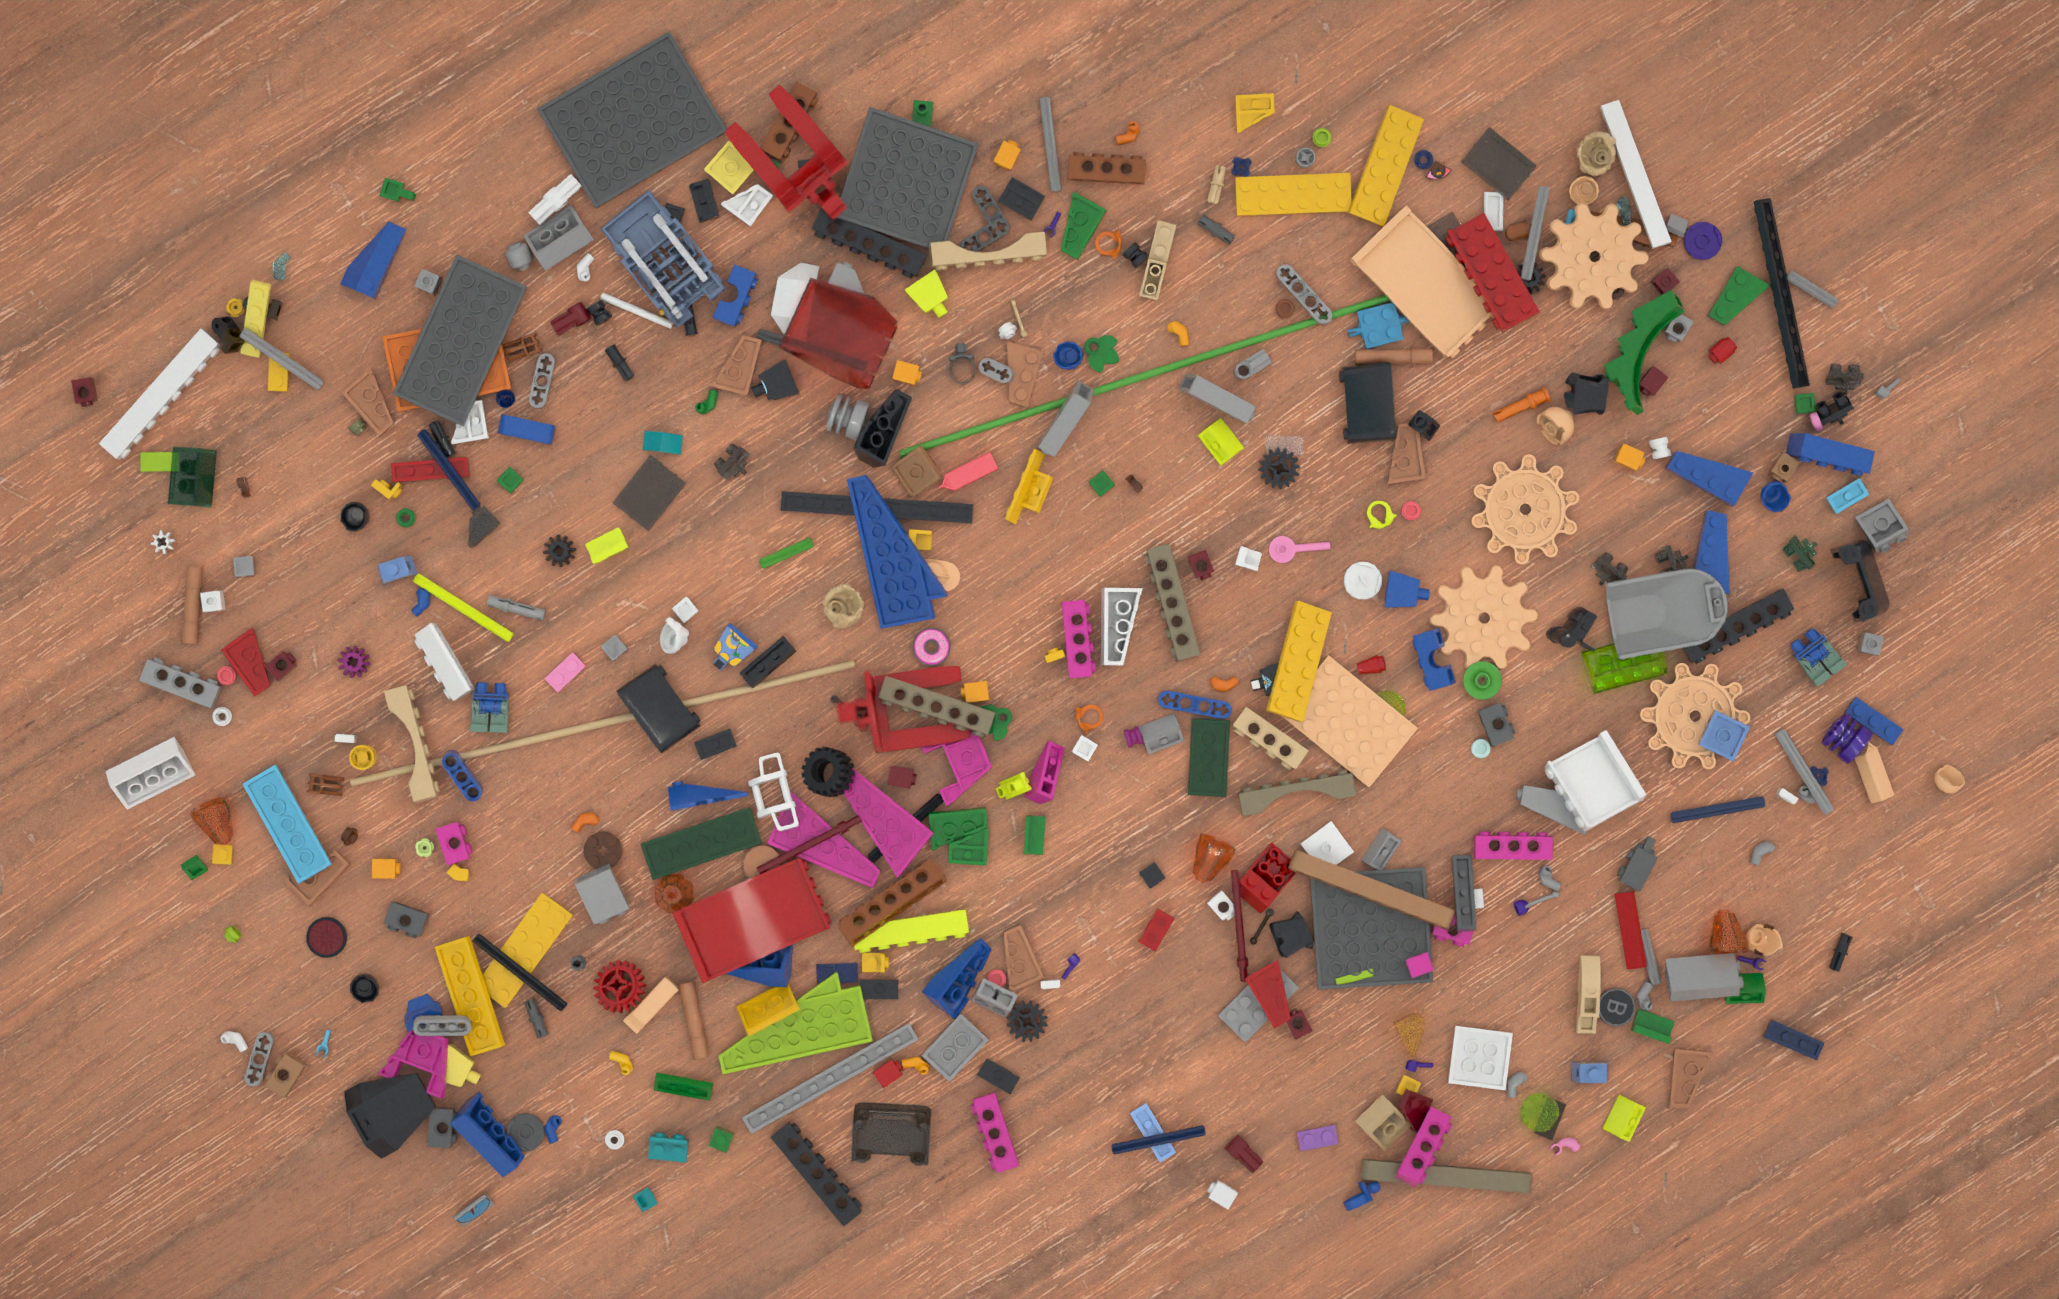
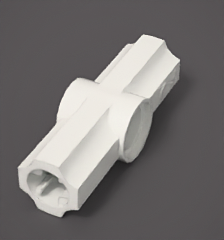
M570 174L557 187L550 189L543 196V200L528 213L541 225L554 212H558L567 204L568 199L582 185Z

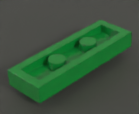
M656 1072L654 1091L708 1101L711 1099L713 1087L711 1082Z

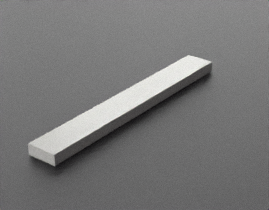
M1617 100L1601 105L1600 109L1610 136L1616 139L1614 147L1651 247L1654 249L1671 243L1670 236L1620 101Z

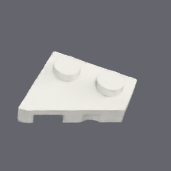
M756 184L735 197L722 202L721 206L751 227L773 195Z
M482 400L475 401L464 427L456 424L455 433L451 440L452 444L489 438Z

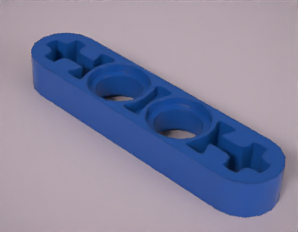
M1163 691L1158 697L1159 704L1168 709L1222 719L1228 718L1232 713L1231 705L1225 701L1171 691ZM1169 694V698L1175 699V695H1179L1177 707H1173V702H1168L1167 705H1164L1161 697ZM1184 697L1189 698L1191 701V705L1187 709L1182 708L1180 705V700ZM1207 701L1210 704L1207 712L1200 711V702ZM1213 702L1217 703L1215 707H1222V704L1226 705V709H1229L1228 713H1225L1224 716L1221 715L1220 711H1215V714H1211Z

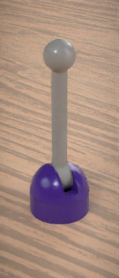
M1553 891L1552 894L1529 903L1526 900L1513 902L1517 915L1526 914L1529 907L1550 898H1558L1559 892Z

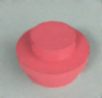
M1409 501L1403 505L1401 512L1405 519L1415 520L1420 516L1421 508L1416 502Z
M224 666L218 670L217 679L222 685H231L236 680V672L232 667Z
M992 970L988 974L987 980L1003 987L1006 983V975L1001 970Z

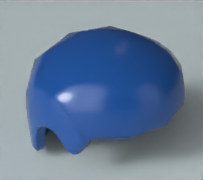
M1066 341L1057 346L1053 353V359L1055 364L1061 369L1074 370L1081 364L1083 351L1075 342Z
M1772 481L1762 488L1760 500L1768 510L1776 513L1788 507L1791 496L1783 483Z

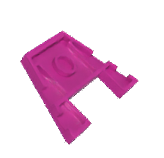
M969 732L970 737L967 739L921 747L924 754L943 747L956 776L957 783L939 790L946 807L951 805L993 768L980 737L973 735V732Z
M414 1030L409 1031L399 1044L398 1050L394 1055L390 1056L387 1060L389 1062L384 1069L381 1068L378 1075L386 1078L396 1077L404 1062L432 1073L426 1093L444 1099L448 1038L442 1036H419Z

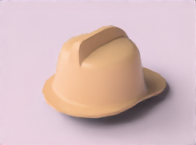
M925 559L946 591H950L958 585L960 573L953 563Z

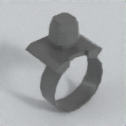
M964 343L956 344L955 353H957V356L949 358L952 361L949 373L952 364L958 359L963 358L972 362L974 356L971 354L965 355L967 350ZM972 378L971 380H969L968 382H964V383L958 382V381H956V380H954V381L957 382L958 384H966V383H969L970 381H972L973 378Z

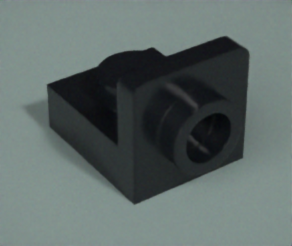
M1421 410L1417 411L1408 424L1428 441L1432 439L1440 427L1432 417Z

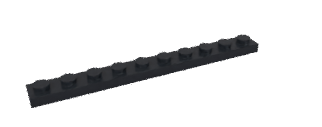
M1771 198L1753 201L1754 211L1759 225L1758 230L1763 244L1762 249L1765 254L1766 268L1769 273L1770 287L1773 292L1774 306L1777 311L1778 325L1781 330L1782 344L1785 349L1786 363L1790 373V382L1793 389L1810 386Z
M782 491L780 511L855 516L851 496ZM883 498L897 519L972 524L973 504Z

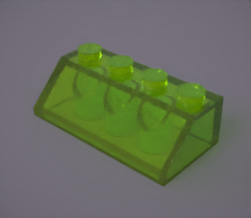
M1614 644L1595 648V652L1589 650L1581 652L1588 681L1594 694L1668 675L1666 657L1663 651L1619 659Z

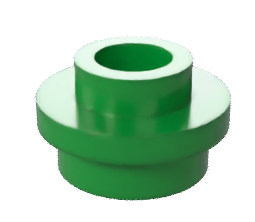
M404 508L397 513L396 520L400 526L407 528L415 523L416 516L411 509ZM405 514H408L410 517L407 522L403 520Z

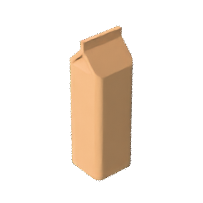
M1868 742L1854 759L1870 802L1875 803L1894 796V792L1878 748Z
M665 976L623 1021L637 1034L680 988Z

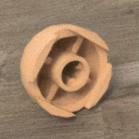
M1557 406L1550 407L1537 416V425L1541 424L1544 429L1541 431L1542 434L1555 445L1558 443L1563 445L1575 430L1573 415L1563 408Z

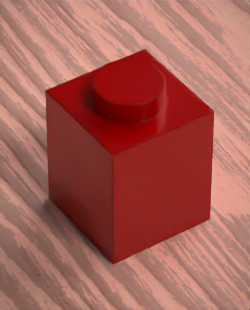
M890 1059L875 1069L873 1074L880 1085L885 1088L903 1075L901 1071L904 1069L898 1060L894 1062L893 1059Z

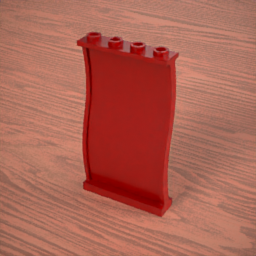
M799 857L672 912L702 983L830 929L831 919L828 913L824 914L822 910L824 903L820 895L816 896L814 889L817 887L813 878H809L806 871L809 868L805 859L801 861Z

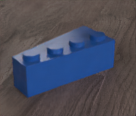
M1790 433L1786 449L1788 455L1798 458L1799 461L1810 463V461L1815 462L1817 466L1821 467L1832 466L1834 467L1833 470L1841 472L1849 470L1852 475L1862 476L1863 473L1870 474L1875 451L1807 433Z
M1679 451L1673 453L1665 467L1669 472L1730 507L1735 506L1753 474L1750 471Z
M1707 510L1704 512L1692 569L1703 571L1715 578L1722 586L1725 594H1729L1727 514Z
M479 1091L465 1101L450 1124L504 1177L515 1170L525 1156L512 1137H507L503 1124L496 1121L491 1114L493 1110L489 1105L486 1106L482 1101L483 1096Z

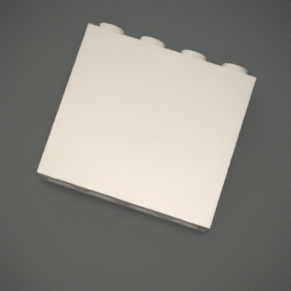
M1607 730L1601 732L1595 739L1552 762L1548 761L1545 765L1547 777L1553 780L1557 793L1563 796L1566 808L1569 812H1573L1576 817L1575 822L1577 826L1582 828L1584 832L1639 803L1646 796V793Z

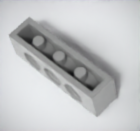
M156 657L153 660L147 659L139 681L203 706L215 707L222 686L218 685V681L207 678V681L203 680L198 673L192 671L189 674L182 671V667L174 664L171 667L164 664V660ZM161 670H166L168 673V677L164 681L159 677ZM181 676L186 680V684L182 688L177 684V680ZM199 683L204 687V691L201 694H197L195 691V686Z

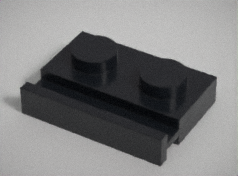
M1012 177L998 202L1032 221L1045 196Z

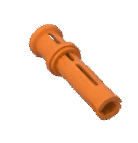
M1543 386L1541 390L1533 394L1528 393L1522 400L1494 411L1493 415L1497 423L1522 411L1530 408L1536 409L1538 405L1545 402L1549 403L1551 398L1547 389Z

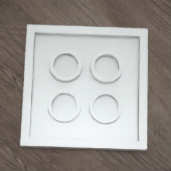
M1455 1025L1448 1083L1506 1090L1513 1033Z

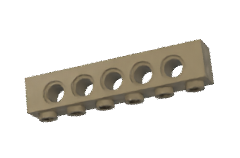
M1170 544L1148 549V554L1144 556L1147 566L1151 565L1153 571L1149 573L1152 584L1156 583L1158 591H1155L1157 603L1161 602L1163 607L1160 610L1162 621L1166 620L1168 628H1165L1166 636L1173 643V646L1170 647L1172 657L1177 658V661L1200 655ZM1158 561L1166 562L1167 568L1165 571H1158L1156 569ZM1163 579H1169L1172 582V587L1169 590H1164L1161 587ZM1173 597L1176 599L1177 605L1175 608L1167 607L1166 600ZM1174 616L1181 617V626H1173L1171 619ZM1183 634L1187 637L1185 645L1177 643L1176 638L1178 635Z
M888 676L885 677L878 697L879 700H882L881 704L892 707L894 704L900 706L899 710L910 713L912 710L918 712L917 716L925 719H929V716L936 718V722L939 724L947 725V723L955 725L954 728L965 732L968 729L973 731V735L981 738L984 735H989L995 717V712ZM897 691H903L906 694L903 700L895 699L894 695ZM921 697L924 703L919 707L914 706L913 699ZM932 704H941V711L934 713L931 710ZM952 709L959 710L960 716L957 719H952L949 716V712ZM971 715L977 716L978 723L970 725L967 722L968 717Z

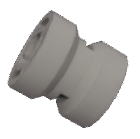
M1310 148L1300 149L1295 157L1296 164L1303 169L1311 167L1315 161L1314 151Z

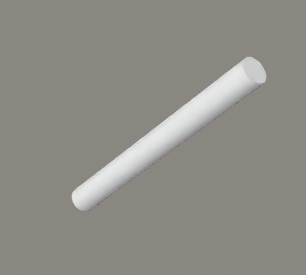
M606 293L601 295L600 300L671 329L673 323L666 318Z

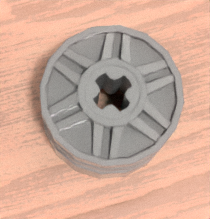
M839 393L829 410L826 431L831 432L835 424L837 425L835 434L838 435L842 428H846L845 437L856 441L859 432L864 426L870 403L858 399L853 407L850 406L851 397L848 396L844 404L842 403L844 394Z

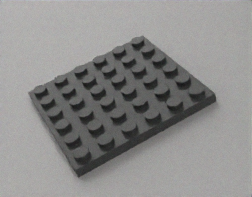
M869 107L840 199L847 208L836 218L928 249L930 243L948 241L979 144Z
M1425 867L1356 872L1428 900ZM1310 878L1318 990L1433 982V971L1411 978L1406 963L1407 959L1427 952L1432 964L1429 923ZM1365 970L1374 974L1372 977L1347 984L1337 985L1335 980L1350 974L1357 976Z

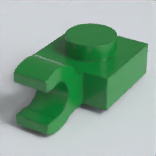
M385 178L379 196L399 202L400 197L414 201L416 194L403 189L404 183Z

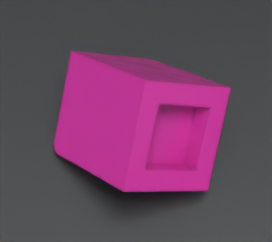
M1427 952L1406 960L1411 978L1434 970Z

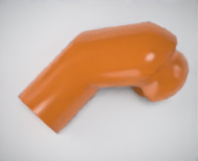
M1130 122L1126 133L1116 136L1117 145L1136 140L1140 132V126L1137 122Z
M1218 676L1210 679L1211 687L1221 692H1227L1239 685L1235 676L1227 681L1219 679Z
M593 812L582 813L571 828L579 833L585 824L596 825L599 822V817Z

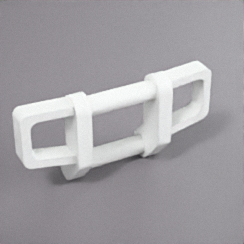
M773 753L760 757L761 776L748 781L749 787H752L756 802L758 819L772 815L779 831L798 827L799 822L795 811L796 805L795 801H792L786 779L788 775L787 771L784 770L781 755ZM777 758L781 771L764 775L763 762L768 759ZM779 779L785 803L765 809L759 785ZM791 809L794 823L780 826L775 813Z

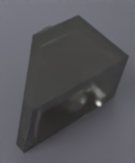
M480 506L471 512L473 516L469 522L468 546L471 549H474L501 524L486 506L482 508Z

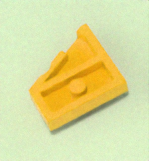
M1274 93L1235 95L1237 133L1275 113Z

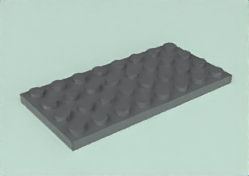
M456 255L393 395L464 427L527 286Z

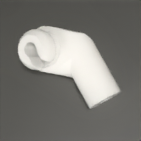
M589 253L576 266L578 278L584 282L590 279L589 265L594 261V258Z
M226 1031L221 1035L222 1043L236 1044L240 1053L249 1048L242 1035L238 1032Z

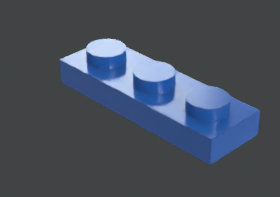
M1854 697L1844 712L1849 713L1852 719H1856L1858 723L1890 745L1895 743L1904 730L1857 697Z

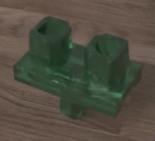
M1795 535L1789 540L1783 551L1788 557L1795 552L1799 555L1800 558L1793 563L1798 572L1806 568L1809 570L1815 564L1812 557L1817 554L1813 549L1817 543L1814 541L1810 544L1807 539L1800 542Z

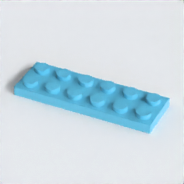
M277 765L270 767L243 783L246 792L298 884L333 865Z

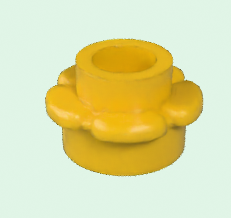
M236 298L230 299L226 306L227 312L233 317L242 315L245 312L243 301Z

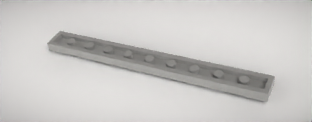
M908 1023L746 1114L742 1119L750 1133L753 1134L919 1039L911 1024Z

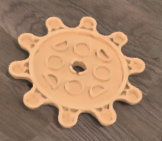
M1579 203L1575 206L1576 218L1573 223L1565 224L1559 219H1555L1550 223V230L1557 236V243L1553 247L1542 248L1539 252V257L1542 261L1552 262L1556 268L1555 273L1547 280L1548 288L1557 290L1562 286H1567L1571 290L1569 302L1573 308L1578 309L1582 307L1586 298L1593 296L1597 298L1602 309L1608 310L1613 306L1612 294L1616 289L1622 288L1628 293H1634L1638 289V283L1632 278L1631 270L1636 265L1647 264L1649 255L1645 251H1638L1633 247V239L1641 233L1640 224L1632 222L1627 226L1619 225L1617 223L1619 210L1615 204H1608L1601 215L1594 216L1590 213L1587 204ZM1593 251H1597L1600 255L1599 260L1596 262H1592L1589 258L1590 253Z
M1525 455L1522 458L1521 467L1516 471L1510 470L1504 462H1496L1493 466V471L1497 478L1495 484L1492 486L1479 484L1474 488L1475 496L1485 502V510L1472 517L1473 526L1476 528H1490L1492 538L1487 544L1488 550L1491 553H1497L1504 546H1510L1515 551V560L1518 564L1527 563L1530 551L1534 548L1541 549L1547 557H1554L1558 552L1554 542L1555 536L1558 533L1571 535L1577 530L1576 523L1569 520L1565 512L1569 506L1577 504L1579 501L1578 493L1575 491H1561L1558 482L1563 476V469L1560 466H1553L1548 472L1541 473L1536 468V459L1533 455ZM1521 505H1529L1530 513L1528 515H1523L1520 512Z
M1493 565L1485 578H1478L1471 567L1465 566L1460 570L1461 585L1458 588L1453 589L1447 585H1440L1437 588V596L1445 602V609L1441 613L1430 615L1429 624L1432 627L1445 629L1447 637L1444 640L1445 646L1439 648L1440 652L1443 655H1449L1456 650L1462 651L1465 655L1464 667L1466 670L1470 665L1480 662L1483 658H1489L1498 670H1503L1508 665L1506 658L1508 649L1517 648L1520 651H1527L1531 647V642L1523 635L1522 628L1527 623L1536 622L1539 614L1537 610L1526 609L1521 605V598L1527 593L1528 585L1524 581H1518L1512 586L1505 585L1502 580L1503 568L1499 565ZM1483 612L1489 615V621L1485 624L1479 621V615Z
M1679 663L1675 666L1676 679L1672 684H1665L1661 680H1654L1650 684V689L1656 694L1658 703L1654 707L1644 708L1640 712V717L1643 721L1653 722L1657 727V732L1649 739L1648 745L1653 750H1659L1664 746L1670 747L1674 753L1672 764L1676 768H1683L1691 756L1698 757L1705 769L1714 768L1716 764L1715 753L1698 745L1714 710L1743 724H1747L1750 721V714L1744 710H1737L1733 703L1734 699L1741 694L1742 686L1737 682H1732L1727 686L1720 685L1717 681L1719 670L1715 664H1708L1700 676H1694L1690 673L1688 665ZM1694 710L1700 714V718L1696 722L1690 719V713Z

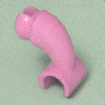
M1569 1137L1563 1138L1557 1143H1552L1550 1149L1558 1146L1559 1150L1555 1155H1559L1564 1146L1571 1148L1573 1152H1576L1581 1146L1577 1142L1578 1140Z

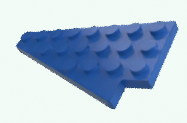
M863 475L847 479L880 629L936 618L932 599L947 597V591L869 477Z

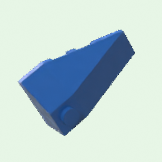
M388 222L348 266L341 285L376 300L407 229Z
M978 939L930 980L922 993L934 1005L955 1020L969 1000L967 995L971 987L974 988L976 985L974 980L977 973L982 971L992 949L983 939Z
M793 945L726 974L766 986L787 987L792 971Z

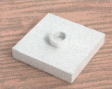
M1332 821L1300 843L1307 854L1335 865L1354 852Z

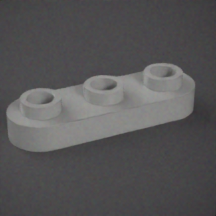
M463 1015L418 1016L413 1021V1030L419 1036H464L471 1031V1020Z

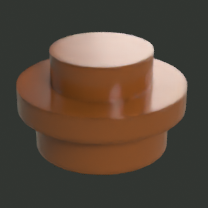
M1287 299L1280 300L1275 307L1276 314L1284 319L1291 317L1295 310L1294 304Z

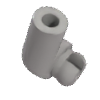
M1764 841L1756 845L1750 863L1760 865L1762 855L1768 852L1772 853L1775 850V845L1770 841Z
M1645 981L1637 993L1638 1004L1641 1009L1646 1011L1650 1010L1653 1006L1648 994L1654 987L1647 981Z
M1517 1072L1508 1079L1507 1097H1517V1087L1527 1081L1526 1073Z

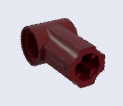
M579 302L567 309V312L550 321L557 335L560 336L575 326L578 327L588 322L591 317L583 303Z
M1237 1135L1225 1149L1233 1158L1238 1159L1253 1173L1262 1165L1263 1161Z

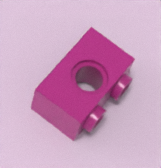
M459 821L435 829L447 865L471 858L470 854L473 851L470 843H466L464 836L467 835L464 824L461 825ZM453 837L458 838L460 841L458 848H453L450 844Z
M1455 916L1452 919L1451 925H1456ZM1433 925L1431 933L1435 935V939L1446 941V938L1454 940L1453 944L1464 947V944H1470L1473 931H1457L1455 935H1450L1448 930Z

